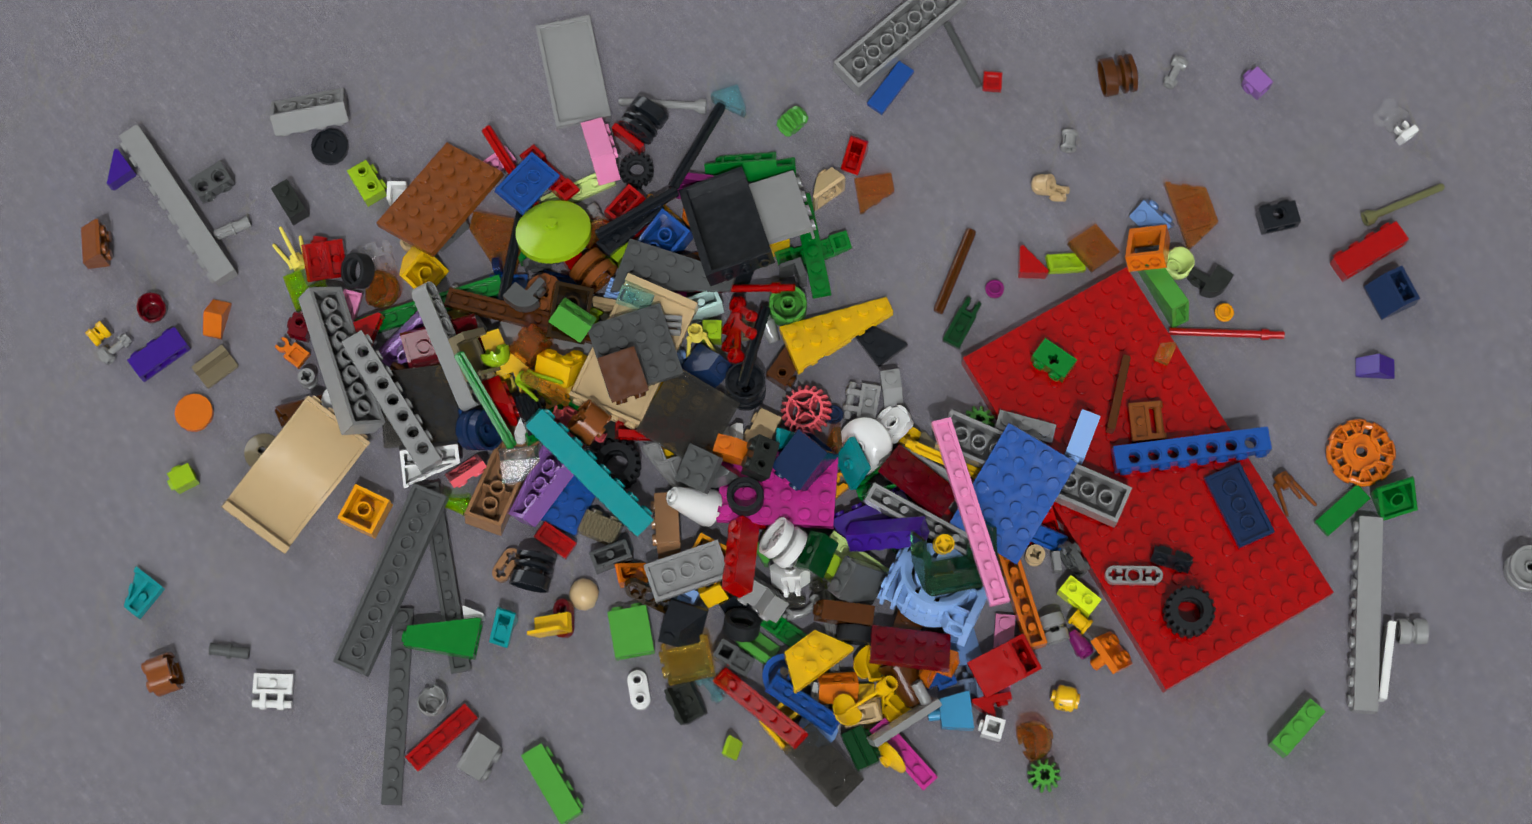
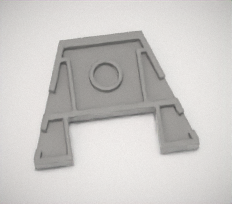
M711 426L694 430V437L698 447L712 453ZM659 441L644 445L641 448L672 488H692L675 479L685 454L666 459Z

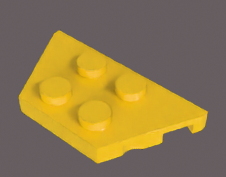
M816 630L784 652V657L788 665L793 692L796 694L852 653L854 647Z

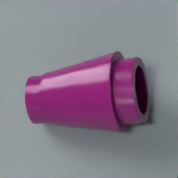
M1076 629L1069 633V641L1077 657L1083 660L1094 652L1093 645Z

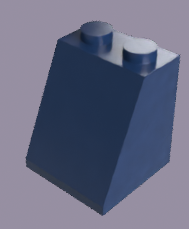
M798 429L774 461V473L781 479H787L790 482L789 486L794 490L806 491L838 458L839 454L812 432Z

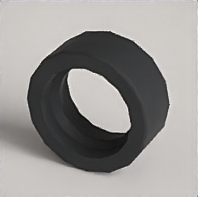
M364 253L348 254L341 264L343 283L351 289H364L372 283L375 269L371 257ZM357 262L360 265V275L358 280L355 276V268Z
M751 477L737 478L731 482L727 489L728 505L739 516L754 515L763 506L764 492L762 486ZM751 487L756 491L757 499L750 506H740L734 500V493L739 488Z
M733 608L725 614L723 632L727 637L735 641H753L759 636L761 618L750 609ZM734 623H744L750 627H742Z
M839 624L837 640L852 645H870L872 627L857 624Z

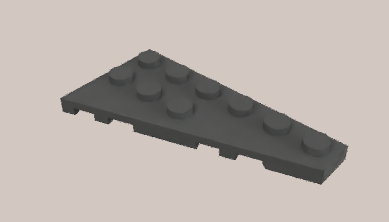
M629 239L610 291L611 293L621 292L628 273L672 292H731L736 277L710 287L701 261Z

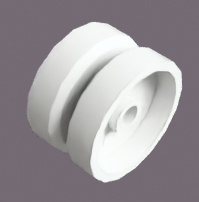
M780 517L765 531L760 540L759 552L768 559L772 558V561L781 568H786L803 551L807 541V533L797 526L794 527V524L785 517Z

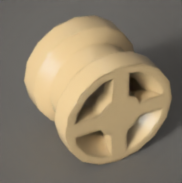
M1036 544L1029 546L1025 553L1027 564L1035 567L1043 562L1045 558L1043 547Z

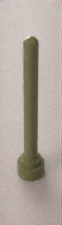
M1440 183L1379 210L1364 211L1361 213V219L1365 226H1370L1379 217L1443 191L1445 186Z

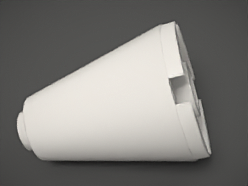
M673 487L666 495V500L670 507L701 526L710 527L716 522V517L720 514L717 510L718 506H722V496L715 489H710L709 493L705 494L694 488Z

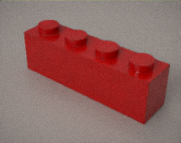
M1397 221L1392 224L1389 222L1384 224L1377 233H1374V231L1370 232L1364 237L1365 240L1360 243L1355 241L1348 246V250L1344 252L1340 250L1333 255L1330 265L1342 282L1406 245L1409 238Z
M743 515L729 522L722 576V589L738 598L753 591L760 528L759 524L752 522V520Z

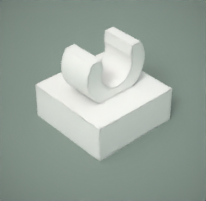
M1404 121L1401 124L1404 130H1401L1398 126L1394 128L1395 134L1399 135L1395 140L1399 146L1417 134L1419 129L1415 124L1410 127L1409 123Z

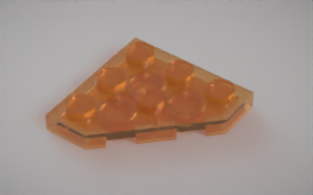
M473 211L469 227L470 232L497 273L503 274L514 219ZM518 257L514 274H517L520 263Z

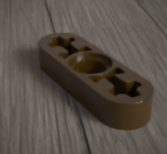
M637 578L626 580L624 589L629 597L666 614L669 605L663 606L662 602L667 603L669 601L670 603L671 598L656 603L655 598L647 600L645 599L646 593L652 592L649 584ZM636 585L638 590L632 589L631 591L630 586L634 587Z

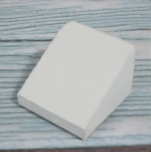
M462 606L464 619L481 618L482 621L486 620L483 613Z

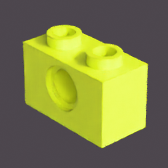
M1072 575L1069 576L1057 592V595L1074 609L1081 610L1080 613L1086 618L1091 615L1102 600Z

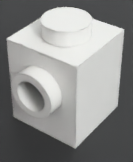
M986 715L985 720L981 719L978 731H981L980 737L1000 742L1006 720Z

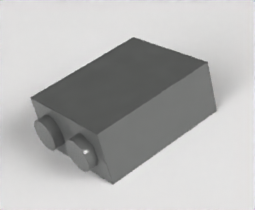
M845 555L827 590L838 599L851 603L872 605L881 590L884 578L888 574L876 565Z

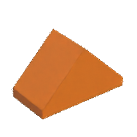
M214 299L210 302L203 313L204 336L222 339L232 306L231 303Z
M646 563L615 564L620 589L624 588V583L629 578H637L648 583L649 581L643 566Z

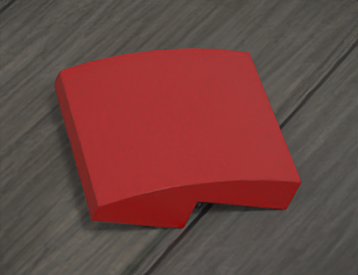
M342 239L301 245L307 282L341 277V264L345 258Z

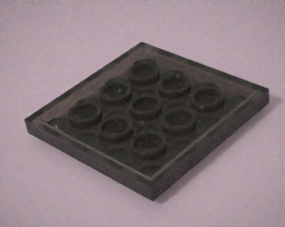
M435 365L392 370L393 376L391 379L394 383H399L403 390L401 395L404 399L408 398L413 406L411 411L414 415L418 414L423 422L421 425L424 431L428 430L433 438L430 442L434 444L458 441L456 422L459 417V406L442 366ZM381 382L379 388L385 389L389 383ZM391 398L388 403L395 405L399 399ZM382 411L385 424L382 426L384 448L405 447ZM401 414L398 420L406 421L409 416ZM411 430L408 436L416 437L419 432Z
M683 370L684 375L662 383L640 425L635 430L682 459L689 443L713 453L718 433H724L740 404Z

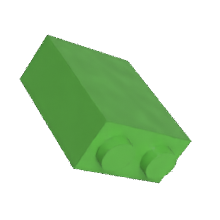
M642 603L630 605L631 608L625 609L623 607H614L611 611L607 612L616 661L655 654L647 606L642 605Z

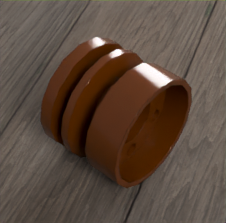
M1131 53L1125 54L1124 58L1122 55H1118L1116 64L1112 57L1098 59V78L1104 97L1118 95L1119 86L1124 94L1128 93L1129 90L1130 92H1137L1138 71Z

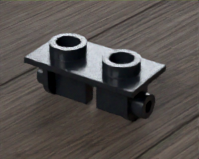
M1160 544L1159 546H1154L1150 562L1188 574L1193 563V557L1189 553L1176 550L1174 556L1171 555L1172 548Z

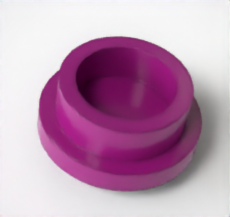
M991 280L986 284L985 292L990 298H999L1004 293V285L999 280Z

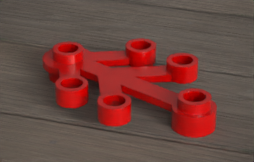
M735 296L731 299L729 309L732 312L722 328V334L727 335V338L722 343L721 350L728 353V361L734 364L743 362L745 357L741 350V331L745 334L746 338L751 340L757 335L755 328L749 327L742 321V314L747 321L752 323L756 321L758 314L746 307L745 298L741 296Z

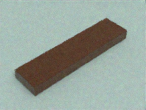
M1123 355L1106 433L1112 434L1116 428L1131 357L1128 355Z

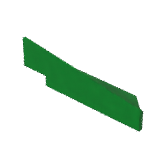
M776 152L723 155L717 157L714 163L704 164L705 174L714 176L742 166L748 182L761 181L794 170L796 177L795 157L777 160Z

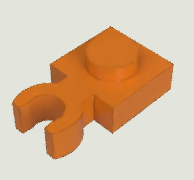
M282 337L281 339L285 342V346L279 347L275 345V348L280 353H285L283 356L285 360L297 369H300L311 354L296 342L291 346L290 342L285 337Z

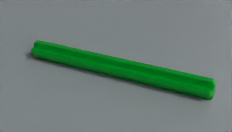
M464 351L457 352L454 355L456 362L503 443L508 449L514 448L517 445L515 438Z

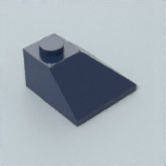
M697 343L681 365L684 375L680 377L693 388L708 395L723 382L728 370L733 365L720 354Z

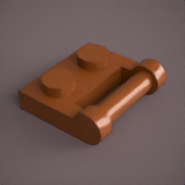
M1162 401L1128 403L1132 443L1167 439L1163 426ZM1149 409H1154L1157 433L1151 432Z

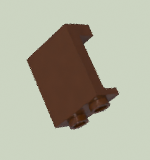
M634 346L597 358L612 403L616 402L619 405L628 402V397L634 396L637 399L646 396L645 392L649 391Z

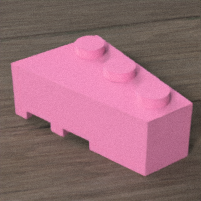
M602 117L581 123L599 186L621 180L615 160L619 157L616 147L612 148L615 145L612 135H610L608 123L604 124Z

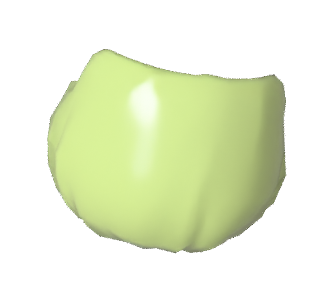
M1174 247L1169 250L1166 270L1174 280L1186 278L1194 267V256L1185 247Z

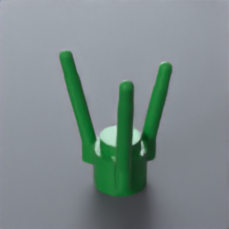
M881 466L866 477L856 489L861 501H863L872 484L867 482L879 473L878 470ZM895 484L884 486L887 490L896 487Z

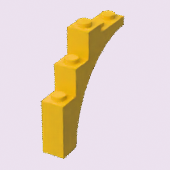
M499 329L486 332L485 335L481 336L485 351L489 349L490 352H495L498 345L506 344ZM510 350V359L505 365L500 366L501 370L495 372V375H499L502 381L511 378V373H514L516 379L522 370L525 372L528 369L533 372L534 370L524 365ZM533 377L535 380L533 388H539L540 392L552 401L551 405L545 402L546 409H551L555 405L563 403V396L565 395L567 398H570L569 393L574 385L566 389L547 380ZM519 387L521 394L526 393L523 389Z

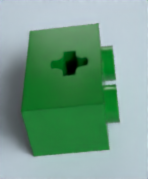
M1045 338L1032 355L1031 362L1036 369L1047 372L1052 380L1063 383L1075 366L1077 359ZM1053 359L1056 361V363L1053 364L1049 363Z

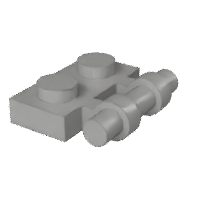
M849 382L845 392L847 396L846 403L842 409L844 412L843 419L850 420L852 413L857 414L856 419L862 417L876 419L881 386L862 383L861 390H857V383ZM854 397L860 398L859 406H853Z

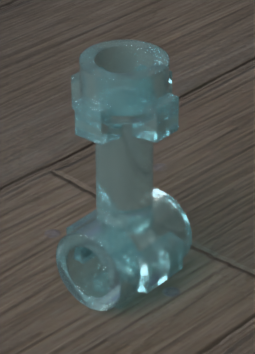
M706 668L699 670L693 677L694 682L699 687L705 686L712 695L710 697L712 702L720 703L725 698L724 691L722 689L717 690L710 681L712 675Z

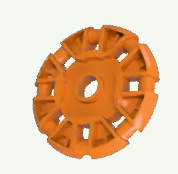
M1353 419L1346 421L1344 425L1337 426L1328 438L1329 444L1326 446V459L1328 465L1332 466L1333 473L1347 484L1350 482L1360 487L1372 486L1379 480L1383 481L1394 467L1392 465L1393 460L1396 459L1395 445L1393 440L1391 441L1388 437L1389 433L1379 424L1366 422V419ZM1364 429L1370 430V435L1363 434ZM1350 430L1353 435L1348 436L1347 431ZM1381 439L1384 445L1380 446L1377 440ZM1337 443L1343 444L1341 449L1336 447ZM1356 449H1365L1366 456H1358L1356 453ZM1380 455L1386 458L1385 462L1379 460ZM1343 459L1345 465L1340 466L1338 460ZM1372 468H1374V470H1375V472H1376V473L1373 474V475H1371V473H1370V471H1369V470H1371ZM1352 472H1359L1358 477L1352 475Z

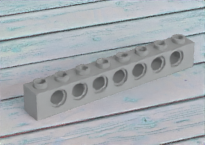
M361 330L343 340L341 343L421 474L423 475L442 464L440 458L443 456L438 446L434 447L430 442L433 440L428 430L424 431L421 425L423 422L418 414L414 415L411 411L413 406L409 399H404L401 395L403 390L399 383H394L391 379L393 374L388 366H383L381 362L383 357L380 352L373 350L371 345L374 343L368 334L364 335ZM362 350L369 351L365 357H360L359 353ZM372 366L379 367L375 373H370L369 368ZM381 382L389 383L385 389H380L378 386ZM391 398L399 399L395 405H390L388 402ZM401 414L409 416L406 421L398 420ZM411 430L419 432L416 437H409L408 433ZM421 446L429 448L424 454L419 453L418 449Z

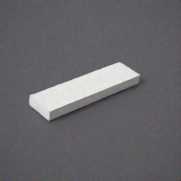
M1388 621L1384 625L1379 664V702H1384L1388 696L1396 630L1395 621Z

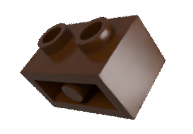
M786 346L766 373V379L786 391L788 386L791 388L797 380L795 376L798 374Z

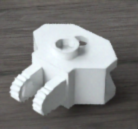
M799 558L786 568H781L776 563L770 565L771 586L782 590L784 597H788L789 592H795L796 596H801V588L810 583V571L800 570L795 566Z

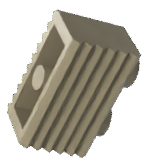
M593 508L592 511L586 510L577 531L588 538L605 545H610L617 542L623 530V525L618 518L613 516L607 518L603 516L601 511Z

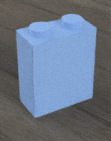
M1082 409L1064 454L1065 456L1082 465L1101 416Z

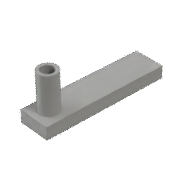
M921 679L911 683V687L920 704L867 737L870 745L874 747L882 745L942 706L938 698L930 697Z

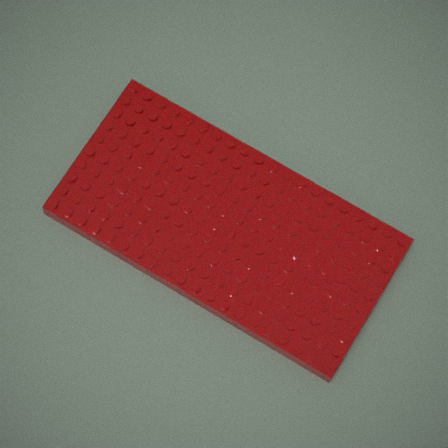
M1127 267L963 357V368L996 421L1000 410L1056 424L1052 444L1047 445L1062 454L1066 452L1082 409L1101 416L1081 466L1132 487L1115 528L1054 502L1052 507L1058 523L1068 536L1071 544L1075 542L1080 547V555L1090 566L1088 572L1162 693L1327 599L1334 593L1249 458L1245 460L1231 458L1223 463H1217V460L1209 461V464L1206 465L1192 463L1184 468H1178V465L1170 466L1171 468L1167 470L1153 468L1145 473H1140L1138 470L1132 471L1128 475L1114 473L1111 455L1113 446L1134 444L1131 438L1128 403L1162 401L1163 426L1167 439L1231 431ZM1045 338L1077 359L1075 366L1063 383L1052 380L1047 372L1044 370L1040 371L1032 365V355ZM1123 355H1128L1131 357L1116 428L1114 433H1106ZM1053 359L1049 363L1053 364L1056 363V361ZM1149 409L1151 432L1157 433L1154 409ZM1231 443L1225 444L1228 450H1235ZM1206 446L1209 453H1215L1214 447ZM1187 449V453L1189 455H1196V451L1194 449ZM1174 451L1167 452L1169 457H1177ZM1148 454L1149 459L1153 461L1158 460L1156 454ZM1129 456V460L1132 463L1138 462L1136 456ZM1239 462L1275 533L1238 549L1204 481L1205 477ZM1160 544L1172 548L1171 555L1174 556L1176 550L1189 553L1193 557V563L1188 574L1150 562L1154 546H1159ZM1110 566H1156L1162 570L1163 578L1159 584L1154 586L1111 585L1106 582L1104 574ZM1122 570V574H1116L1115 571L1108 574L1112 577V580H1115L1118 576H1123L1122 581H1125V570ZM1132 570L1129 571L1128 577L1130 580L1136 581L1139 579V574L1137 571ZM1142 571V581H1145V577H1152L1153 581H1155L1156 577H1159L1155 575V571H1152L1150 575H1144L1145 571ZM1192 585L1195 586V589L1200 587L1203 589L1202 592L1210 594L1209 599H1213V607H1216V611L1214 613L1215 619L1204 633L1198 637L1193 636L1187 639V636L1179 637L1178 633L1174 635L1172 633L1173 630L1166 627L1167 622L1163 620V608L1165 607L1166 600L1176 589ZM1183 602L1178 606L1179 615L1183 620L1187 622L1199 620L1200 612L1196 605L1191 602Z

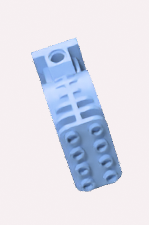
M925 543V546L918 548L905 547L899 549L895 563H892L888 576L882 582L881 590L877 596V599L880 600L879 604L883 605L885 600L892 602L890 609L894 610L897 605L901 613L909 620L926 627H942L944 632L959 638L957 644L964 647L987 601L977 565H971L965 556L955 549L944 555L937 554L932 548V543Z

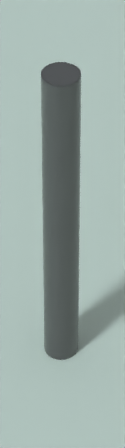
M950 22L945 23L944 27L975 87L982 86L983 84Z

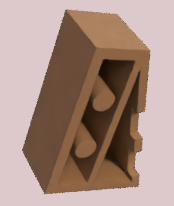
M667 492L654 493V501H651V512H655L652 529H656V534H652L653 546H657L658 559L681 552L679 512L668 505L666 500Z

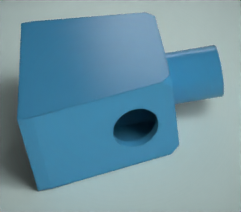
M970 691L940 698L942 706L928 714V721L940 720V726L943 730H974Z

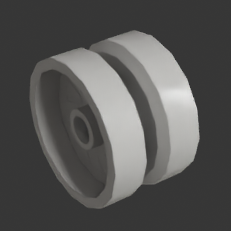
M1532 545L1519 548L1504 563L1505 579L1517 591L1532 592Z

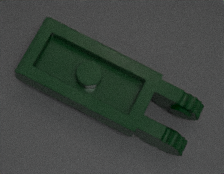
M967 297L962 307L959 308L942 342L958 350L961 348L976 320L977 313L982 303L978 302L972 313L967 311L966 309L972 299L970 297Z

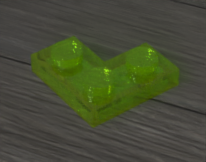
M301 270L283 277L297 312L302 311L298 298L309 287H328L325 279L307 286Z

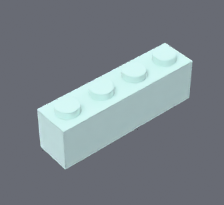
M704 291L688 298L697 302L699 307L691 324L699 323L724 313L723 304L718 292Z

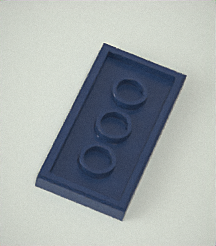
M1240 462L1204 478L1238 549L1275 533Z

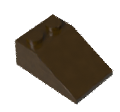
M560 281L555 282L550 302L546 337L585 344L586 336L579 343L549 323V319L564 297L590 314L594 288Z

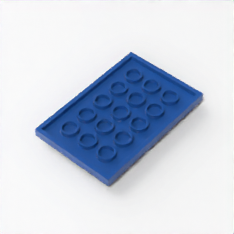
M1010 422L973 482V487L994 551L1013 563L1018 564L1073 472L1077 462ZM957 509L950 524L966 532L959 509Z

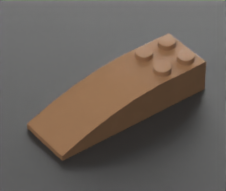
M506 424L515 438L514 432L516 427ZM502 441L499 447L493 450L486 465L487 467L484 469L464 513L465 524L502 536L511 516L509 511L529 473L540 441L529 447L526 445V442L523 445L517 444L512 449L506 448Z

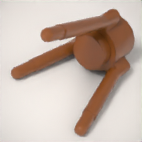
M1283 471L1274 477L1276 483L1273 486L1277 491L1286 517L1289 516L1281 488L1283 491L1290 488L1298 499H1302V496L1299 494L1300 492L1313 506H1317V503L1287 471Z

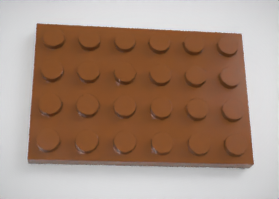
M446 143L376 224L386 232L434 257L503 178V172Z

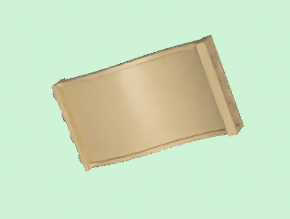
M628 273L624 286L608 319L660 303L664 315L682 316L681 336H671L676 352H678L688 331L687 329L699 309L698 303ZM668 327V329L677 330V328ZM592 347L574 387L569 393V397L572 403L579 407L590 399L612 416L611 421L617 422L619 420L629 429L635 430L637 428L641 430L644 418L661 382L648 386L649 391L645 392L646 396L637 399L631 396L627 398L628 402L619 405L616 402L612 403Z
M314 395L312 397H305L292 417L221 505V508L283 554L288 551L305 525L370 444L367 440L368 436L365 434L341 435L334 410L330 407L327 409L321 405L322 401Z

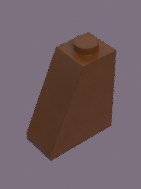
M823 599L816 601L813 607L814 621L833 625H873L875 606Z

